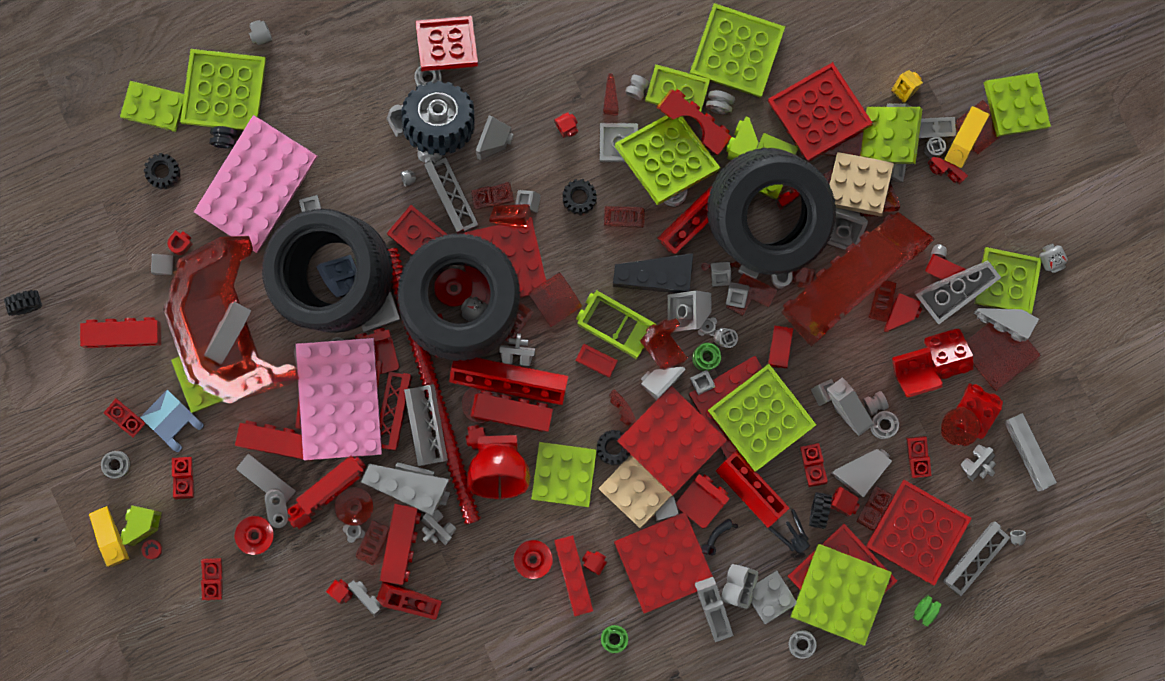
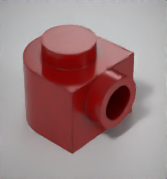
M566 112L554 119L563 138L567 136L572 137L578 133L576 125L578 122L573 114L570 115Z
M177 230L174 231L167 242L168 248L176 255L185 254L193 244L190 242L192 238L184 231L180 234Z
M479 424L467 427L468 435L465 436L468 447L472 446L473 450L478 449V436H486L484 427L479 428Z
M299 503L287 509L290 515L288 520L293 528L298 527V529H301L313 521Z
M587 550L582 558V561H584L582 566L600 576L607 564L605 561L606 556L598 551L594 554Z
M335 579L325 591L340 604H343V602L347 603L353 596V593L348 590V584L342 579L339 582Z

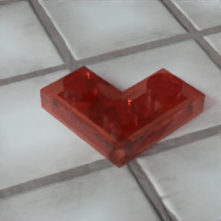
M743 273L738 284L749 286L745 308L727 305L726 308L741 316L744 315L751 300L769 308L777 289Z

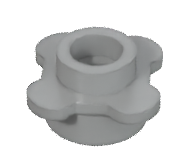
M707 318L698 330V334L700 336L705 334L714 336L716 331L715 324L717 323L716 318Z
M354 520L352 524L344 525L343 532L348 536L347 540L350 543L365 536V531L362 530L361 523L358 520Z

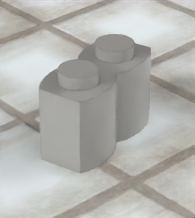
M732 564L727 574V583L722 591V602L747 609L751 603L753 589L758 580V571Z

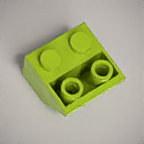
M745 117L744 121L740 120L734 133L736 138L732 137L727 146L726 152H728L727 159L733 160L739 155L745 154V152L757 149L758 140L750 118Z
M131 505V509L127 510L125 520H127L126 528H123L121 533L122 544L135 546L157 532L162 512Z

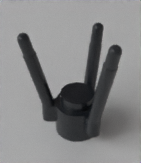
M791 509L793 518L800 531L797 534L789 521H786L787 527L794 536L791 539L792 543L770 526L768 529L784 542L791 551L795 550L799 554L810 546L809 538L805 534L795 510Z

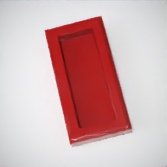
M583 344L575 360L610 378L618 363V360L586 344Z

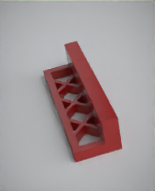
M389 372L380 414L381 435L388 432L390 440L389 445L381 444L382 449L397 451L407 405L404 390L410 389L411 374ZM392 377L402 378L401 386L397 390H394L391 385ZM395 394L398 398L397 405L391 409L387 404L388 398ZM392 413L394 416L393 425L387 428L384 423V417Z

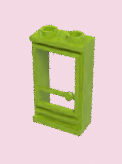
M597 290L594 294L590 293L585 302L588 304L586 309H581L576 317V320H578L577 326L638 359L656 324ZM600 301L626 315L617 332L613 334V339L587 324ZM628 317L637 321V324L623 345L615 339H618L619 332Z

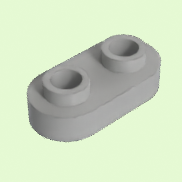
M271 489L265 495L268 521L273 527L281 528L288 522L285 496L280 490ZM279 498L277 503H273L272 500ZM277 516L282 517L280 521H275Z

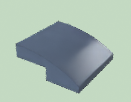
M351 255L316 266L325 284L336 297L344 296L350 291L356 276V266Z

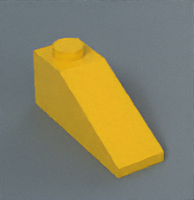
M908 70L899 76L891 91L905 103L921 87L923 82L917 73H912Z
M972 106L944 160L962 168L990 114Z
M108 506L90 513L89 516L106 566L114 567L129 560L130 558L124 544H122L120 534Z

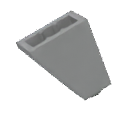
M843 377L827 388L836 412L858 436L874 425L854 389Z
M875 449L834 470L831 475L860 498H863L892 460L889 459L890 455L883 449H880V451Z

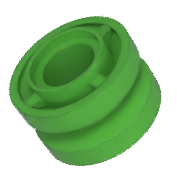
M712 343L701 344L692 354V362L700 371H710L717 367L721 361V352ZM703 353L710 355V362H706L703 359Z
M927 595L916 607L913 618L917 621L923 619L922 624L927 627L939 614L941 603L938 601L932 603V597Z
M617 625L607 627L601 635L602 646L611 653L623 651L628 644L627 632ZM613 633L620 636V642L617 645H612L609 642V636Z

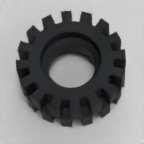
M159 153V155L154 154L152 159L150 157L147 159L148 163L145 162L144 176L153 187L161 190L162 188L169 189V186L173 187L174 183L179 181L177 178L180 177V167L172 156L170 157L168 154L164 155L163 153ZM159 165H167L169 168V174L165 178H158L155 174V170Z
M584 179L570 181L565 186L563 192V202L567 210L571 211L572 214L582 215L583 213L587 214L588 211L593 209L597 199V193L593 184L591 185L589 181H584ZM577 190H582L587 194V200L582 204H577L572 199L573 193Z
M37 290L19 292L4 299L9 316L30 313L42 307Z
M620 430L604 432L597 442V454L606 464L619 465L627 460L630 455L623 447L617 455L609 454L606 449L609 441H617L624 434Z
M815 492L811 506L809 526L821 529L826 528L832 502L831 495Z

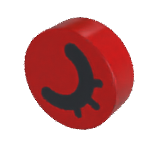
M147 540L142 545L141 551L147 559H156L162 553V546L156 540Z

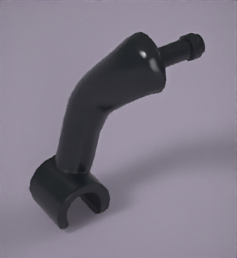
M726 519L712 531L707 544L702 545V553L711 556L715 555L716 548L714 544L719 535L730 530L731 527L737 529L738 524H733L731 519Z

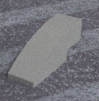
M236 302L230 303L222 321L219 322L204 356L222 364L240 334L251 310Z
M247 454L236 468L264 492L267 493L271 489L280 490L285 496L286 503L296 492V490L250 454Z
M711 577L694 583L714 641L718 642L733 636L714 578Z

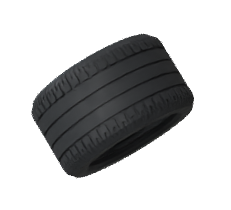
M754 149L731 160L732 162H729L720 171V174L717 175L708 197L707 215L709 226L718 244L738 263L761 274H787L805 267L812 260L814 261L830 241L836 222L835 198L824 175L809 162L782 149ZM768 186H790L797 190L801 196V214L797 224L788 235L778 241L765 244L758 241L751 233L747 223V212L752 199L758 192Z
M312 209L291 217L272 235V239H270L265 249L264 260L262 261V279L270 302L288 321L306 329L339 333L362 326L378 313L391 289L393 267L390 252L385 241L368 223L340 211ZM332 243H342L350 246L354 253L356 276L346 296L337 303L330 304L320 300L310 289L307 280V268L312 256L321 247Z
M462 233L437 237L435 240L432 239L422 245L421 248H418L405 264L398 284V303L401 318L411 338L420 347H423L425 351H429L430 354L447 360L453 359V361L479 358L483 354L486 355L496 349L510 334L516 322L520 303L518 276L505 253H502L501 249L496 248V245L489 243L486 239ZM453 265L470 266L482 272L487 278L491 292L490 301L484 313L474 321L465 324L449 323L438 317L432 310L428 301V286L433 275L445 267Z

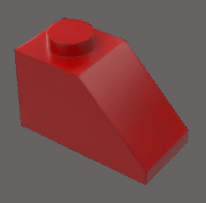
M899 293L883 331H892L912 322L915 318L918 319L922 310L919 307L921 301Z
M839 487L832 496L831 508L848 517L851 514L855 515L860 506L857 503L859 498L844 488Z

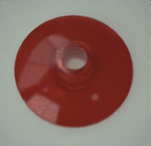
M348 488L342 491L335 501V513L338 519L346 525H361L373 513V500L369 493L361 488ZM357 505L358 510L352 511V506Z

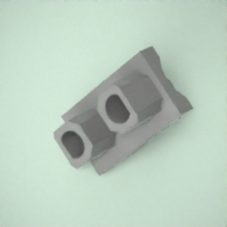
M517 334L516 339L509 338V344H515L516 346L501 345L499 353H502V363L512 364L513 354L521 355L520 365L530 366L532 356L535 355V348L520 347V345L528 346V340H522L521 334Z
M977 445L973 450V454L979 459L975 463L968 458L962 462L961 467L971 481L978 475L984 478L987 474L992 477L995 474L992 469L996 465L992 461L995 457L992 448L988 447L986 449L981 445Z
M438 509L434 515L426 513L421 520L425 525L422 531L426 534L423 540L427 542L431 539L434 543L440 540L446 545L451 540V536L456 528L450 522L443 528L438 524L444 517Z

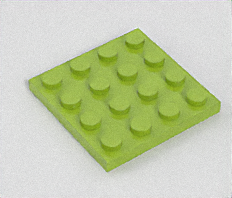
M714 3L690 74L710 79L711 82L761 98L785 26Z
M191 49L180 120L181 124L205 127L225 126L244 131L253 115L259 118L266 57Z
M664 116L616 142L614 146L657 205L720 170L719 165L682 116L674 120Z
M770 364L766 365L708 410L715 422L755 472L816 426V423Z
M818 544L791 617L865 646L892 572Z

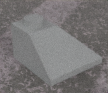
M489 115L476 148L477 159L487 158L504 150L507 144L510 145L514 135L511 133V127Z
M836 208L835 227L828 244L856 253L868 221L860 212Z
M690 291L667 295L668 333L699 329L712 312L711 293Z
M676 367L657 369L652 373L648 371L641 378L643 381L641 386L657 401L675 384L686 369Z

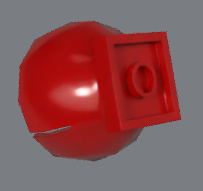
M517 435L478 436L479 452L471 461L467 474V484L470 491L483 498L499 499L500 477L501 499L513 498L525 493L529 487L530 473L528 464L518 453Z

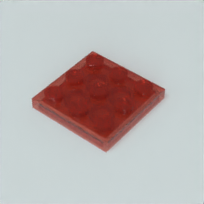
M990 322L966 341L973 354V365L995 391L1041 356L1029 340L1016 341L1011 337L1010 333L996 330Z

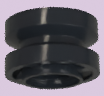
M225 126L210 128V134L214 136L209 139L210 145L223 149L234 147L236 141L233 138L237 137V130Z

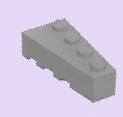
M987 260L919 289L914 293L935 321L940 324L1001 277Z
M369 464L361 482L428 514L434 515L450 480Z

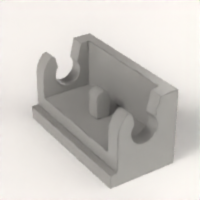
M955 117L921 119L919 138L956 136Z

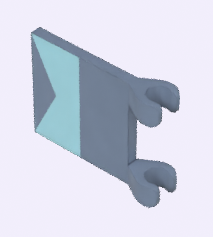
M166 390L140 417L176 452H179L182 446L173 438L188 422L198 430L204 427V424L169 390Z

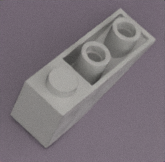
M978 308L974 312L978 320L984 323H992L996 330L1010 333L1011 337L1019 342L1029 339L1039 320L1026 311L1019 309Z

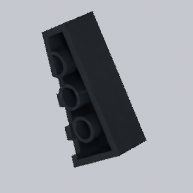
M693 253L615 264L613 287L668 293L689 292Z

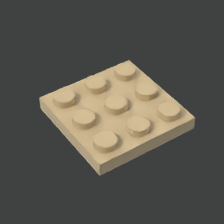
M837 152L830 181V188L833 191L836 208L882 216L894 163Z
M631 455L598 488L640 529L672 496Z

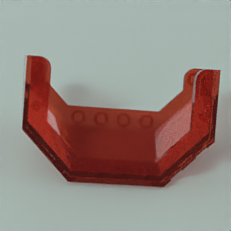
M897 212L894 215L890 213L883 219L884 222L871 233L867 230L859 237L861 241L857 245L852 243L845 249L847 253L844 256L840 257L838 255L830 262L832 264L830 268L820 270L816 274V280L794 300L789 299L783 305L784 309L781 313L812 347L840 321L842 313L848 314L903 265L921 254L935 240L933 236L901 213Z
M249 236L218 237L178 259L176 276L172 278L168 291L170 292L169 300L163 308L188 382L201 386L203 390L214 396L221 397L228 404L287 386L299 380L297 368L293 364L277 367L259 357L247 321L222 364L204 356L219 322L222 321L230 303L236 302L240 304L234 284L241 261L248 258L253 251Z

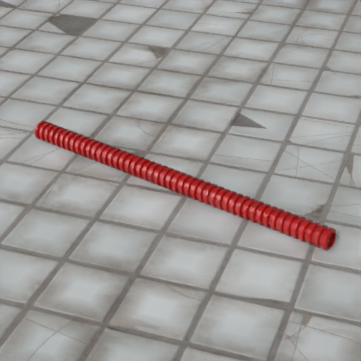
M391 248L388 249L393 267L391 283L393 284L392 289L395 290L394 295L397 296L395 299L398 301V284L404 267L401 265L402 261L399 260L400 254H397L398 249ZM409 335L408 341L411 342L409 345L412 346L413 358H416L415 363L418 364L416 368L419 369L418 374L421 375L422 386L434 384L448 459L446 465L449 466L448 472H451L450 478H453L451 481L455 485L453 488L457 491L455 495H458L457 501H460L459 507L462 508L460 511L464 514L462 515V518H465L464 524L477 522L481 517H478L479 511H476L477 505L474 504L475 499L472 498L474 494L468 488L467 476L465 475L467 472L464 470L465 465L462 464L463 459H460L461 453L458 452L460 449L456 446L458 442L455 441L456 436H453L454 430L451 429L453 426L449 423L451 420L448 418L449 413H446L447 407H444L445 401L442 400L444 398L441 396L442 390H439L440 384H437L438 379L435 377L437 374L434 373L435 368L432 367L433 362L430 361L431 356L428 355L430 352L420 347ZM428 389L424 390L426 392L425 397L429 399Z

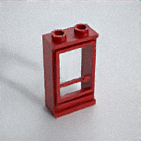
M351 455L299 496L296 501L307 515L313 517L316 514V510H321V506L325 507L363 476L362 473L365 475L366 471L364 469L367 466L358 456L354 458Z

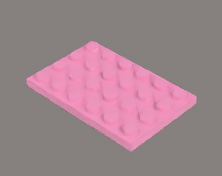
M253 115L194 210V213L254 252L259 253L318 156Z
M374 338L296 344L303 459L314 460L349 457L351 455L353 457L381 455L382 446Z

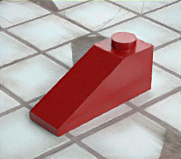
M382 582L377 596L378 602L383 607L436 620L442 604L441 600L387 582Z

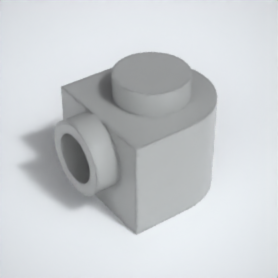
M258 20L250 24L252 32L249 35L253 44L257 42L259 46L272 40L268 26L264 21Z
M792 272L771 275L773 285L779 289L786 288L792 280Z

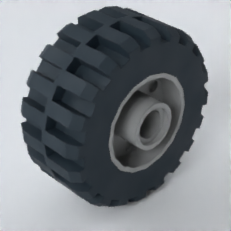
M432 81L426 82L424 86L422 84L417 86L416 91L412 90L403 102L401 113L404 136L408 141L410 140V144L414 148L418 147L419 151L423 153L427 151L430 155H434V153L445 155L447 152L451 154L456 152L457 148H463L465 142L467 143L471 139L475 124L474 105L467 92L463 93V89L459 86L454 87L453 83L447 82L445 84L443 81H437V83H432Z

